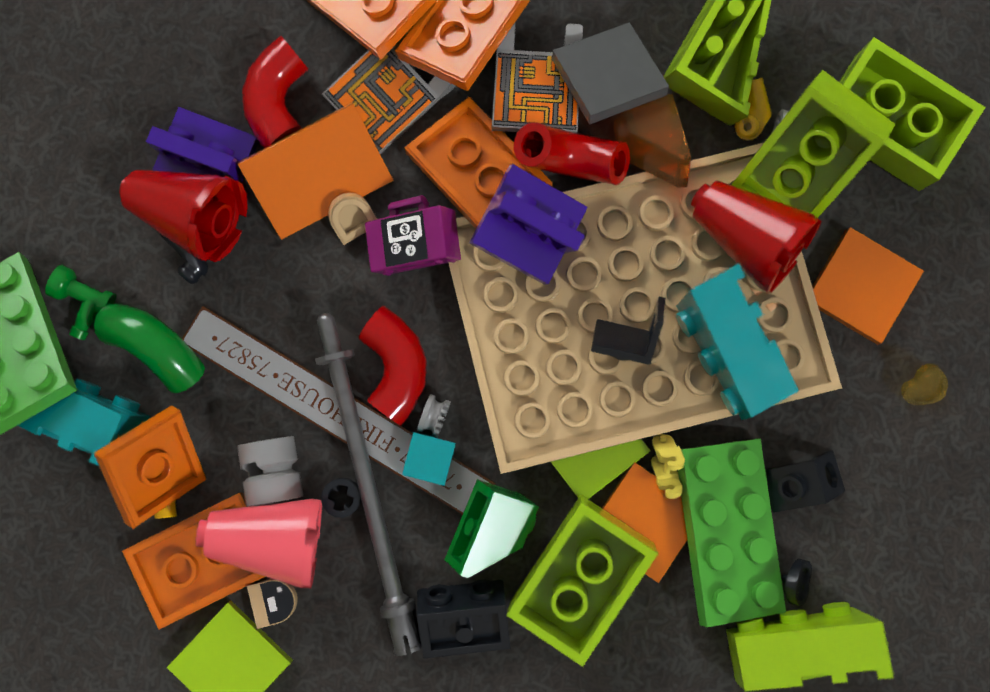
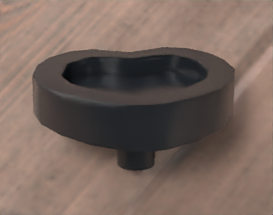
M798 558L791 566L788 575L783 574L781 577L782 583L785 584V593L790 604L802 606L808 598L809 582L812 575L810 561Z

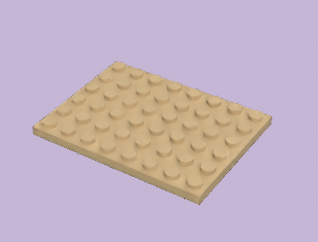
M764 143L626 176L619 185L598 183L563 192L588 207L577 228V231L584 234L585 237L578 251L564 253L549 284L546 285L469 244L476 229L465 217L456 218L461 260L455 261V263L449 262V267L501 474L735 416L729 412L721 398L720 392L724 389L715 374L710 376L703 368L698 358V352L701 349L693 335L687 337L680 328L676 319V314L679 313L676 305L691 289L737 265L693 218L695 208L691 206V201L694 195L705 183L711 186L715 181H721L731 185ZM802 251L796 258L798 262L772 293L760 290L745 273V277L738 280L748 305L758 302L763 316L756 320L769 342L771 340L776 341L799 392L775 405L842 388ZM750 287L754 290L761 291L762 293L756 296L750 290ZM658 297H665L664 322L650 365L630 360L622 361L612 356L591 351L597 319L649 330ZM777 303L778 307L771 312L766 307L767 304Z

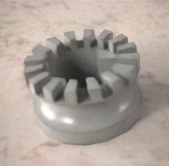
M430 394L422 412L417 431L423 432L428 429L432 432V436L438 438L443 426L440 420L445 421L442 415H447L451 401L445 400L440 403L436 400L435 395Z

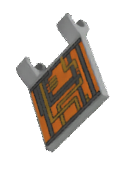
M514 23L497 48L492 131L518 132L522 126L537 122L577 133L579 106L552 61L553 52L514 50ZM566 25L564 46L582 40V25Z
M406 34L382 60L368 50L322 93L336 110L353 102L380 154L406 132L437 101L456 87L436 76L427 84L408 63L399 60L395 50Z

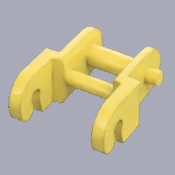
M659 434L652 439V445L657 455L652 457L651 466L656 475V483L659 490H666V498L675 499L682 494L683 487L677 470L683 468L685 458L680 447L676 445L670 435Z

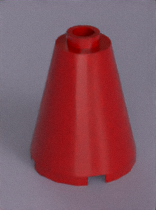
M137 169L123 179L119 189L121 203L127 211L202 261H221L232 251L242 233V230L236 229L239 215L246 217L248 210L247 193L243 184L231 177L222 175Z
M715 181L711 186L706 183L703 184L691 201V206L695 208L693 218L736 264H740L743 272L758 288L766 293H772L792 271L798 262L796 258L803 248H808L821 224V220L815 217L814 214L721 181Z

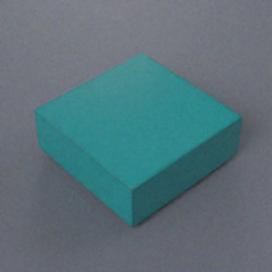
M413 432L402 475L445 486L456 443Z

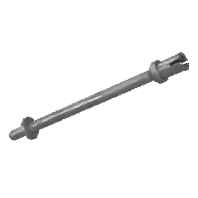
M323 313L318 317L317 324L325 356L318 357L315 361L317 365L328 364L386 596L383 606L380 608L382 618H387L394 646V654L396 656L407 655L403 639L405 635L408 638L411 653L422 648L412 613L416 606L414 599L409 598L402 591L345 363L346 359L355 355L354 350L342 351L335 319L331 314Z

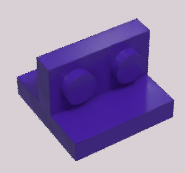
M178 107L168 132L152 126L146 143L159 153L153 167L155 171L222 175L242 183L245 177L237 164L239 161L255 153L259 141L255 135Z
M512 164L504 174L469 244L546 285L549 284L564 253L578 251L585 235L577 231V228L588 207Z

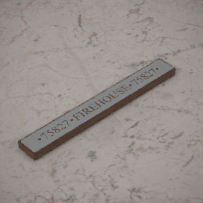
M204 306L201 307L182 338L193 351L347 444L332 383ZM354 397L370 459L461 514L464 513L477 479L493 485L496 484L452 457L445 486L402 475L413 432L398 425Z

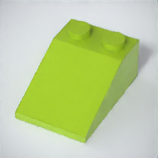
M822 70L731 185L809 212L818 218L885 143L895 123Z

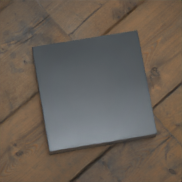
M630 22L553 50L552 61L589 125L664 97L668 93V83Z

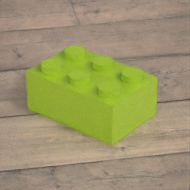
M875 37L855 56L839 81L895 123L887 140L870 158V161L917 191H921L941 179L986 108Z
M580 495L510 600L506 616L583 667L658 555L654 542L583 495Z

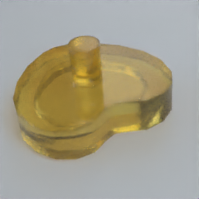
M932 363L925 364L917 370L914 378L902 385L901 395L908 403L913 405L933 404L945 397L948 389V380L938 365Z

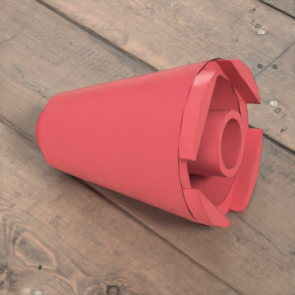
M312 498L211 511L207 520H200L196 546L203 547L204 556L299 588H312L317 562V544L320 537L322 500Z

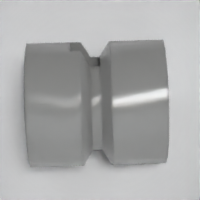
M294 436L237 445L240 469L248 473V478L242 482L246 507L303 497L300 472L292 469V464L298 460Z

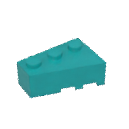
M737 264L691 289L676 305L679 311L676 314V319L687 337L693 335L701 351L698 352V358L705 371L710 376L715 374L724 390L720 392L726 408L732 415L738 414L741 420H745L799 392L776 341L771 340L769 342L756 320L763 316L758 302L748 305L738 284V280L745 277L740 264Z
M76 378L74 382L77 388L76 392L17 425L35 435L44 434L58 440L57 446L67 451H72L75 447L92 454L89 462L99 466L94 452L142 424L150 416L138 411L140 403L120 395H115L114 400H110L99 395L101 387Z

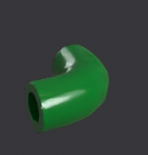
M114 303L106 305L96 315L94 329L98 339L106 345L121 348L135 356L157 376L171 393H180L189 389L203 376L205 366L195 352L176 332L148 312L135 307Z

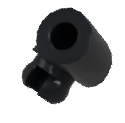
M161 234V237L186 260L184 264L178 267V274L190 284H195L202 275L206 276L209 266L206 261L195 258Z

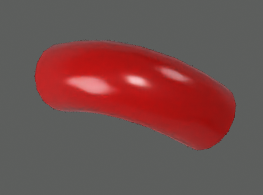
M279 36L267 46L249 67L242 89L244 116L263 148L302 129L285 106V96L289 87L309 69L282 36Z
M537 122L522 126L514 139L513 150L515 156L521 164L527 167L612 185H619L624 180L629 168L630 150L628 144L622 141L574 133Z
M382 306L368 320L359 335V341L376 352L384 365L382 380L367 401L386 417L402 426L414 410L425 387L427 360L419 337L401 317L386 306Z

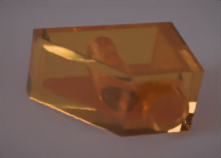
M667 94L664 97L621 112V119L614 120L615 140L628 144L630 163L678 188L687 187L691 155L673 94Z

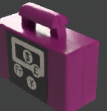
M423 195L391 202L388 206V210H390L389 217L365 222L370 271L391 276L394 273L449 262L455 263V261L461 260L455 210L440 205L429 207V202ZM418 207L419 209L416 211L400 214V211L412 209Z

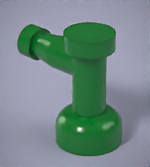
M62 264L57 266L51 273L45 287V294L56 300H62L70 296L82 302L77 313L75 325H72L69 331V335L80 340H86L89 333L87 330L98 312L106 305L114 304L116 300V294L109 290L100 292L76 281L75 272Z

